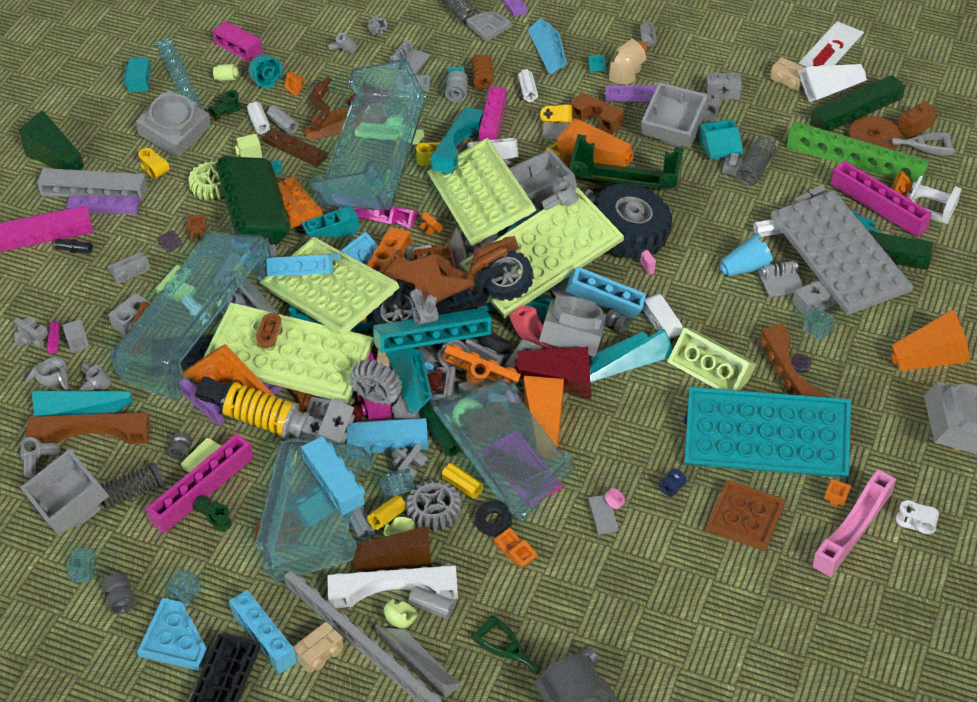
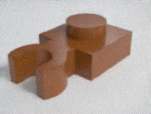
M205 214L187 216L188 233L190 234L191 241L194 242L195 237H201V241H204L203 232H207Z

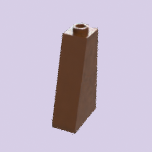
M428 526L353 545V553L349 554L350 566L355 567V573L377 572L379 570L390 571L402 568H431Z

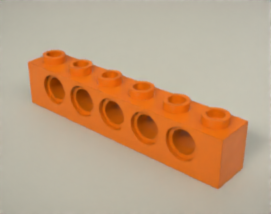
M390 227L388 232L384 234L380 245L376 247L373 256L368 260L367 266L382 273L387 262L397 250H401L404 255L406 246L408 244L413 245L411 232ZM369 313L361 322H366L371 313Z

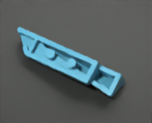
M542 18L538 19L528 29V32L548 73L553 74L567 65L559 31Z

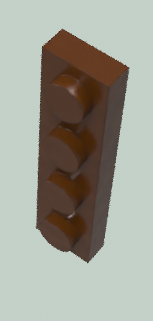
M275 128L269 130L262 137L264 143L315 167H318L327 158V152Z

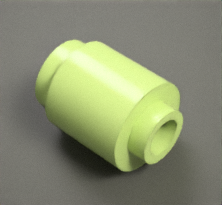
M234 64L217 65V67L213 68L214 79L219 81L236 80V77L239 75L238 67H235Z

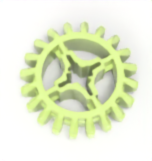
M211 160L208 163L198 164V167H193V171L190 172L189 187L194 196H198L199 199L204 198L206 201L212 199L213 201L215 198L220 199L224 196L215 166L217 161L213 162Z

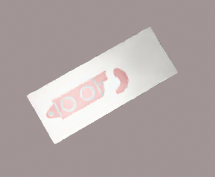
M837 21L804 56L799 64L806 67L833 66L864 32Z

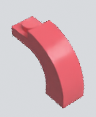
M520 305L509 315L516 332L522 340L543 347V350L561 348L539 341L543 324L539 320L535 308Z

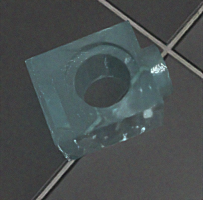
M815 307L804 315L803 330L821 341L833 331L835 318L822 309Z
M409 468L391 472L379 478L380 487L384 492L385 498L403 494L415 488Z
M72 548L67 566L71 581L78 583L92 582L97 563L93 549Z
M182 569L165 587L168 599L182 602L185 608L201 591L198 577Z

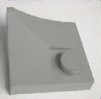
M493 11L479 13L466 19L467 25L485 42L512 27L511 22L507 18Z

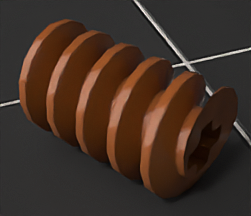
M488 55L473 56L471 62L474 86L479 90L486 89L494 82L492 58Z

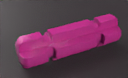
M51 322L49 324L47 350L49 354H56L59 345L60 325L59 322Z

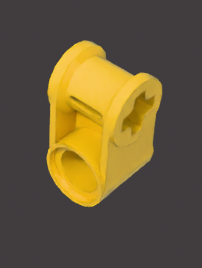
M572 105L545 106L541 110L540 119L544 123H571L573 121ZM546 111H549V114H552L549 119H547V117L543 115L546 113Z
M441 142L419 143L416 146V162L421 166L432 165L430 163L431 154L436 151L437 145H440Z
M143 148L139 151L140 167L152 179H156L170 170L167 161L152 149Z

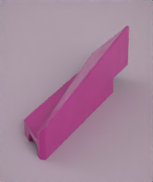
M331 194L332 198L339 205V209L351 205L360 218L393 225L395 222L407 228H412L420 212L349 196Z

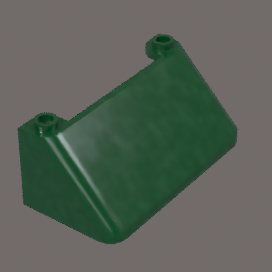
M577 134L570 161V170L574 173V176L585 180L616 184L629 183L635 186L640 185L647 188L674 191L679 188L681 182L684 148L675 147L671 154L665 152L663 172L594 163L595 143L589 144L586 141V135Z

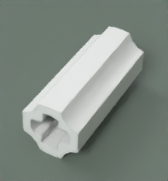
M525 69L518 73L523 99L527 102H534L538 98L532 72Z
M257 101L249 103L247 106L248 114L256 132L259 134L267 133L270 127L261 103Z
M773 219L754 222V233H758L761 237L783 233Z

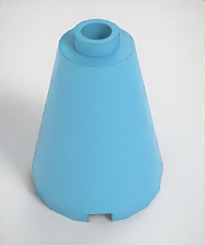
M758 233L752 235L721 260L719 268L723 275L731 277L760 270L764 265H773L770 263L773 259L765 241L760 242L759 238L761 236Z

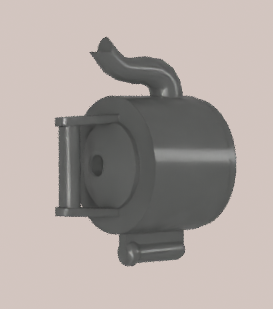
M571 655L558 660L543 672L540 679L535 681V686L544 702H620L615 697L610 685L599 677L592 662L584 655Z

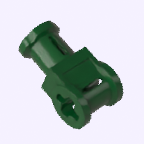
M229 90L224 93V96L219 98L220 103L208 108L213 119L217 121L225 113L230 115L233 112L239 111L242 108L238 100L239 93L236 90Z
M201 495L195 500L193 509L204 514L215 530L223 532L231 527L232 522L230 517H228L230 512L226 505L219 504L217 501L212 503L206 495Z

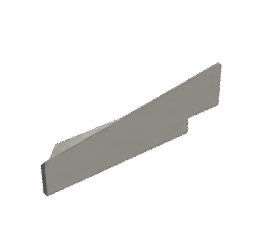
M375 626L376 635L430 689L433 687L444 699L461 686V682L448 674L405 629Z

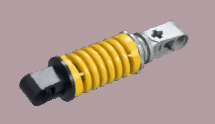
M203 376L194 394L204 402L220 406V415L234 417L236 420H242L244 423L255 425L257 428H263L265 431L269 430L271 433H277L284 439H287L292 434L298 439L303 437L313 441L318 432L316 429H319L322 420L312 417L308 412L299 411L300 405L298 403L287 400L283 401L282 398L277 399L276 396H270L268 393L263 394L261 390L256 391L253 387L248 390L247 385H240L237 380H232L229 385H226L210 377ZM341 443L339 444V446L337 447V449H336V448H334V449H335V450H339V448H340V446H341Z

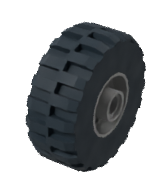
M629 183L609 186L597 194L593 204L624 236L622 242L609 250L612 254L628 259H640L641 253L645 250H648L653 255L664 247L672 227L673 218L667 203H664L659 195L657 196L652 190H647L643 186H635Z

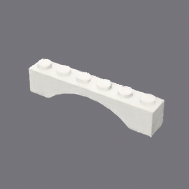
M443 565L431 568H402L390 571L379 570L377 572L328 575V600L332 602L335 608L352 607L365 597L381 591L392 589L412 591L413 587L416 586L448 599H458L456 566Z

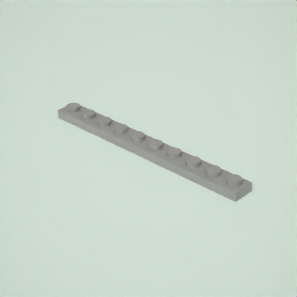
M291 570L284 575L286 587L324 621L329 623L340 635L417 702H442L440 696L434 691L430 692L421 679H415L406 666L403 664L399 665L391 653L388 651L384 652L376 640L373 638L369 639L361 627L358 625L354 626L346 614L343 612L339 613L331 601H325L316 588H310L302 576L295 575Z

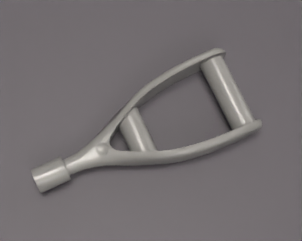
M934 132L905 140L901 138L891 139V145L905 144L930 154L950 156L955 153L950 133ZM942 140L945 147L927 145L924 141Z

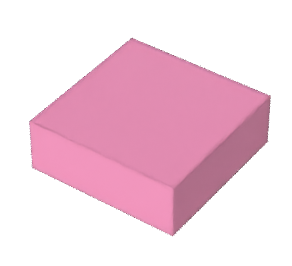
M645 250L641 253L640 264L646 273L650 275L655 271L656 261L650 252Z

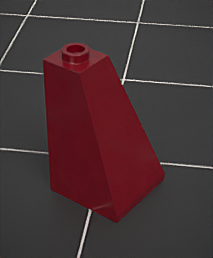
M588 347L517 351L518 359H514V368L521 374L520 378L524 379V376L564 379L565 392L587 399L591 398Z

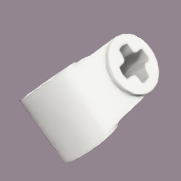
M909 500L903 501L900 504V512L896 515L898 525L923 534L935 532L939 517L937 509Z

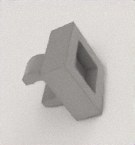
M731 153V157L726 156L722 173L736 175V172L743 163V159H739L738 154Z

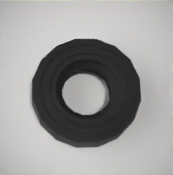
M494 333L480 336L479 342L484 346L503 354H509L513 347L510 341Z
M489 501L478 508L475 514V523L478 530L483 534L499 536L512 525V513L504 503ZM491 513H497L502 519L497 524H490L486 521V517Z

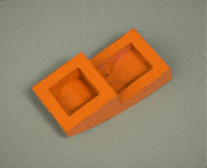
M511 528L504 531L493 541L520 568L525 567L538 557V554L526 540L521 541Z

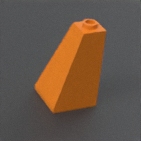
M574 119L557 137L561 160L567 167H570L577 134L586 135V141L589 144L595 143L594 163L626 167L633 160L631 144L578 119Z
M955 310L944 314L892 345L893 353H890L893 364H897L900 371L970 362L967 339Z
M524 376V405L535 453L540 459L557 460L564 401V379Z

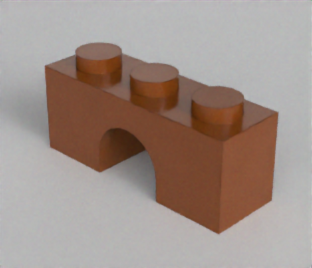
M582 92L570 103L572 105L573 118L585 122L590 117L599 118L598 129L613 135L624 124V110Z

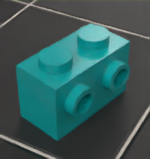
M149 57L129 58L128 65L125 67L124 85H127L128 92H147L152 71Z

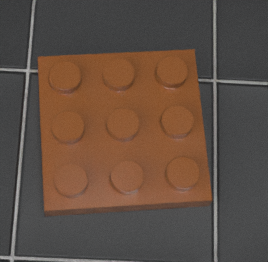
M727 480L706 525V531L766 551L785 506L786 499Z

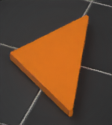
M226 344L220 346L178 375L182 379L185 377L190 378L197 383H200L203 376L210 377L226 385H229L232 380H237L240 385H247L248 390L253 387L256 391L261 390L263 394L274 395Z

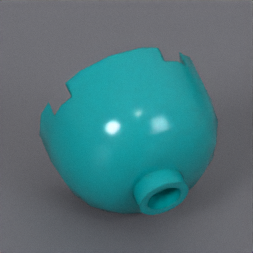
M269 54L255 56L251 60L248 69L250 78L256 85L262 88L274 86L277 83L278 77L281 78L283 70L281 62Z

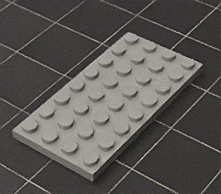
M834 190L771 212L773 221L847 315L912 292L913 285Z

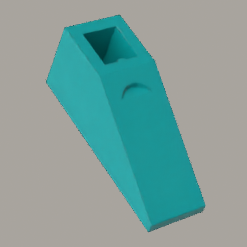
M351 205L301 222L308 236L346 237L360 232L358 215Z

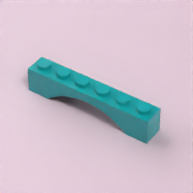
M465 107L462 113H459L451 129H448L447 135L443 137L440 145H437L436 151L431 154L430 163H432V171L454 173L458 167V149L456 146L465 138L479 133L484 110Z

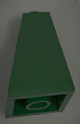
M41 110L19 129L26 156L54 169L82 170L84 168L80 152L44 111Z

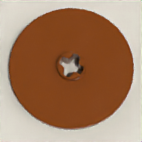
M869 116L860 118L852 123L849 129V137L894 150L898 145H891V139L901 138V132L893 122L885 118Z

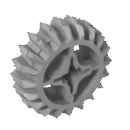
M361 360L353 367L350 373L349 384L353 386L352 389L357 391V395H361L363 399H367L369 402L390 405L397 400L402 389V381L399 379V375L394 373L395 370L389 369L388 366L383 365L382 362L378 363L376 360Z
M433 479L429 484L424 481L423 486L417 485L416 490L411 489L406 504L407 515L417 524L418 528L428 526V530L432 528L435 532L437 528H441L444 531L445 525L451 527L452 522H457L462 507L460 495L456 492L455 487L450 488L449 483L443 485L441 480L435 483ZM444 500L447 501L450 505H445ZM419 505L423 507V511L418 508Z

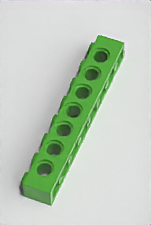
M794 122L788 135L787 148L837 163L846 161L858 169L895 179L896 175L902 171L913 183L914 181L917 182L920 176H923V183L926 177L929 160L799 122Z

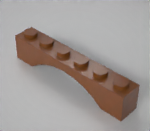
M781 323L762 329L761 337L759 338L760 346L762 349H765L769 361L774 364L777 375L783 379L785 388L792 395L828 397L825 392L808 384L794 369L788 352L791 336L784 324Z
M141 412L29 417L26 437H34L40 440V443H57L80 434L98 433L117 437L128 444H148L151 423L148 413Z

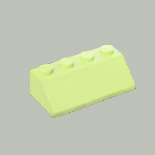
M692 328L683 329L667 361L715 389L740 391L749 381L757 363Z

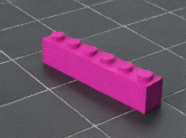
M843 161L834 168L831 185L916 237H919L928 229L932 212L846 161Z
M88 205L0 223V252L55 241L57 238L65 239L94 233Z
M236 433L146 508L150 524L163 534L166 533L193 510V504L199 496L206 495L208 497L253 459L251 444Z

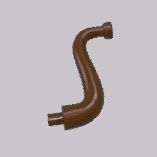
M329 76L323 82L319 80L310 95V105L314 109L322 111L317 121L311 124L317 131H320L321 125L330 113L329 105L322 101V98L330 89L328 85L332 79Z

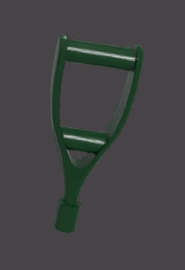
M491 615L490 619L483 626L471 634L472 639L490 653L522 662L536 675L542 670V667L528 659L513 631L495 615ZM495 625L503 630L513 641L504 650L482 639Z

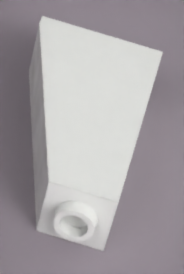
M861 64L813 66L798 70L809 102L867 80L865 70Z

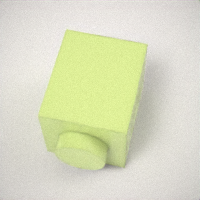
M257 134L236 138L237 145L235 146L237 156L262 158Z

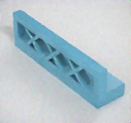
M339 253L266 258L267 276L333 273V260L341 259V255Z

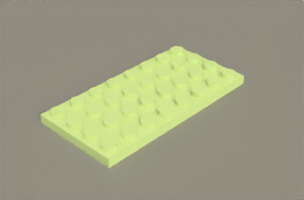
M488 138L458 154V167L453 174L432 171V169L427 171L471 246L482 242L491 235L497 234L500 230L513 225L518 220L536 211L533 203Z
M579 188L575 189L578 201L573 205L565 206L560 203L549 210L544 209L493 241L496 242L505 237L515 235L519 246L516 253L521 252L524 254V257L528 258L534 274L532 286L528 288L529 291L526 294H522V297L518 299L517 297L513 298L512 301H508V299L500 301L499 298L491 297V304L504 318L512 314L520 305L529 303L570 276L577 266L580 268L584 267L624 240L621 232ZM473 255L459 263L463 272L470 270ZM518 269L515 273L521 274V270Z
M315 237L310 239L291 256L340 253L341 259L333 260V273L266 276L259 282L262 288L342 336L349 333L354 326L364 320L369 313L379 307L384 300L399 288L398 283L393 279Z
M230 302L204 357L226 344L261 382L328 399H342L348 404L354 391L352 389L353 386L349 384L350 373L357 363L368 358L374 344V337L349 332L342 336L325 325L278 314L281 317L282 327L277 341L270 348H261L257 344L256 334L262 318L272 312Z

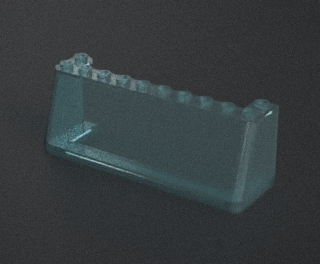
M407 58L352 69L348 83L354 90L355 95L343 124V129L327 169L325 179H322L318 174L314 175L311 180V187L315 190L319 201L324 206L372 210L392 209L426 101L424 91Z
M216 231L207 233L201 243L195 247L193 253L185 259L180 269L175 272L171 280L165 284L163 290L155 296L154 301L144 310L141 317L134 322L133 327L123 336L120 343L113 348L111 357L117 379L177 401L182 394L179 381L184 379L181 361L253 268L256 269L258 282L267 276L266 258H271L268 238L259 235Z

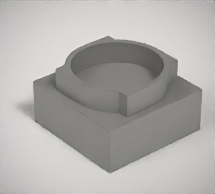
M659 82L641 121L642 134L658 138L660 141L673 146L681 147L684 145L691 147L699 130V124L702 123L708 109V95Z
M168 90L166 93L162 92L152 102L150 108L136 121L140 136L176 158H179L211 127L209 113L197 107V103L171 90Z
M551 149L509 168L531 202L539 209L544 210L543 200L556 194L557 186L555 181L557 177H564L566 181L572 183L574 189H577L574 173Z
M556 295L555 300L551 299L539 341L561 348L588 347L589 356L595 357L601 340L606 314H603L602 309L594 301L575 296Z
M937 381L924 395L934 443L977 454V386L970 384L953 386Z
M68 449L20 487L45 521L59 536L69 528L79 526L101 510L99 504L109 497L71 449Z

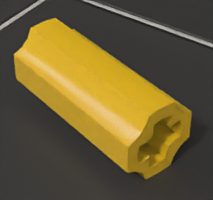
M449 463L442 471V478L473 499L477 498L484 489V483L454 463Z
M395 495L369 514L368 522L373 529L379 530L406 510V502L401 496Z

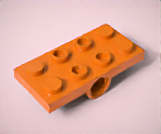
M295 177L286 178L278 182L291 228L301 225V222L323 215L321 208Z
M454 344L451 346L447 345L440 359L467 370L466 379L475 386L482 384L487 378L506 387L513 388L521 375L514 368L501 367L494 360L488 359L486 361L481 359L479 354L464 352L460 346ZM475 370L480 371L481 375L477 374Z

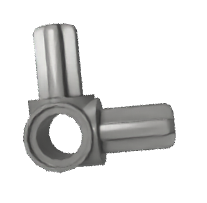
M564 177L556 178V194L542 201L545 210H549L560 203L570 206L578 201V195L570 181H566Z
M414 289V291H411L410 296L415 304L413 309L415 323L422 325L437 321L438 311L435 306L438 301L437 298L429 295L425 301L421 290Z
M89 362L82 364L81 371L86 374L87 382L77 391L104 390L111 384L110 376L100 365L93 366Z
M34 437L23 439L21 442L20 458L24 461V476L31 478L36 475V461L40 458V455H59L60 444L40 443V440ZM32 447L35 450L27 451L25 448Z

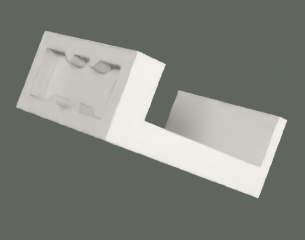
M920 176L917 182L914 181L911 188L912 193H908L907 198L915 202V199L918 197H926L945 203L946 206L943 214L927 210L932 212L931 219L948 224L959 202L962 188L954 187L952 194L921 185L923 176Z

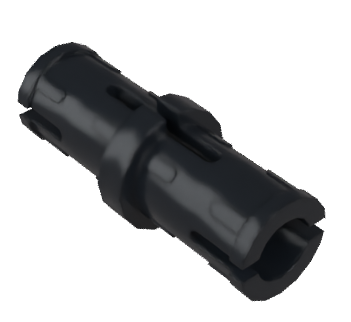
M57 238L55 240L56 250L91 254L93 250L91 242H81L77 239L64 240Z

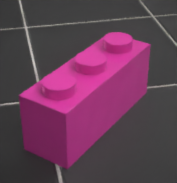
M225 21L212 30L215 44L249 62L263 52L260 38L234 24Z

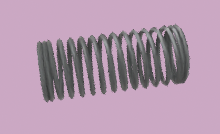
M441 0L465 26L468 25L464 23L466 21L462 20H466L469 17L462 18L468 16L472 9L473 12L475 10L474 15L476 11L479 14L477 8L469 0Z
M766 137L758 138L736 172L737 179L743 185L753 186L758 182L776 152V145L771 139ZM760 140L769 141L774 146V148L769 143ZM757 143H766V144L770 145V147L772 148V150L770 149L771 153H770L769 150L766 149L765 147L757 146V145H764V146L768 147L767 145H765V144H757ZM758 147L764 148L769 152V154L766 151L759 149ZM743 170H744L748 175H750V176H752V177H755V178L748 177V176L743 172ZM742 173H743L747 178L755 179V180H754V181H751V180L746 179V178L742 175ZM740 174H741V176H742L745 180L750 181V182H754V183L745 182V181L740 177Z
M156 463L149 464V467L145 466V470L141 467L140 471L136 470V473L132 471V475L128 473L127 476L123 475V478L119 476V480L115 478L114 481H110V484L106 482V486L102 484V488H105L113 507H115L109 488L117 504H120L113 485L121 502L124 503L117 483L126 501H128L122 482L127 489L130 499H133L126 480L135 498H137L130 477L135 484L139 496H141L134 475L144 494L145 490L140 481L139 474L147 491L150 492L143 472L148 479L151 489L154 491L147 469L156 488L158 489L157 482L160 487L164 486L162 475ZM106 498L103 504L108 510L111 509L108 498Z

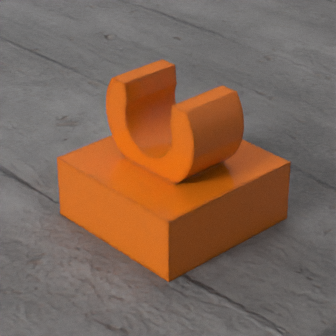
M288 72L284 87L293 95H298L300 90L304 88L301 83L305 81V78L301 75L297 76L294 72Z
M427 212L421 216L426 222H423L420 228L423 231L428 228L425 233L429 236L434 233V230L441 233L444 229Z
M831 479L824 499L829 500L831 505L838 507L840 504L844 506L851 485Z

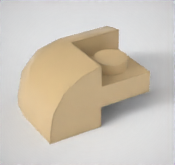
M631 39L617 50L618 55L614 62L610 63L609 80L614 83L629 84L634 82L635 74L641 70V64L646 61V54L642 46L634 39Z

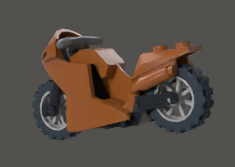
M515 235L478 247L474 252L470 270L467 272L452 267L449 260L437 254L414 260L412 256L414 247L412 244H408L405 254L403 255L401 250H397L387 262L382 272L383 275L396 281L399 288L372 311L373 319L377 325L414 319L413 309L415 304L410 296V292L414 291V289L421 290L425 301L429 295L437 298L438 301L435 306L438 315L481 308L489 303L491 297L499 298L500 301L505 299L512 301L513 298L517 297L518 299L522 297L523 293L526 294L529 291L528 288L532 286V279H534L533 269L528 258L524 257V254L521 252L516 253L519 246ZM518 269L521 270V274H516L515 272ZM393 317L392 321H388L387 318Z

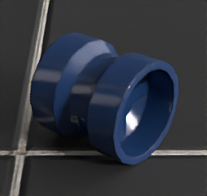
M672 468L667 473V477H663L658 485L665 495L673 497L678 492V488H682L687 483V479L680 470Z

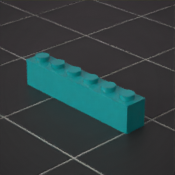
M484 308L438 315L437 321L417 325L414 319L373 325L374 344L381 353L491 335V316Z

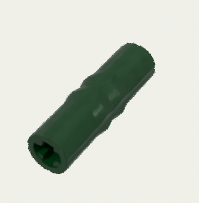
M428 404L424 406L420 414L423 419L426 418L430 432L439 442L447 456H455L460 452L461 445L453 435L451 428L442 418L435 405Z

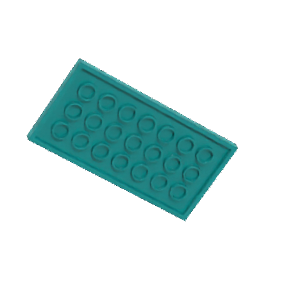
M689 387L684 465L848 478L851 399Z

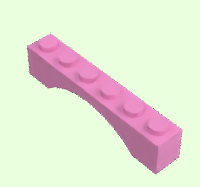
M877 469L847 518L830 537L825 539L816 551L813 568L829 577L833 576L892 495L896 478Z

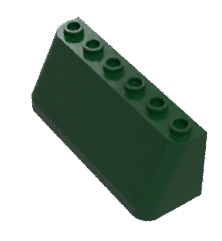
M223 156L219 158L215 166L236 238L256 247L264 241L269 242L271 245L275 244L276 247L288 235L291 224L271 161L256 157Z

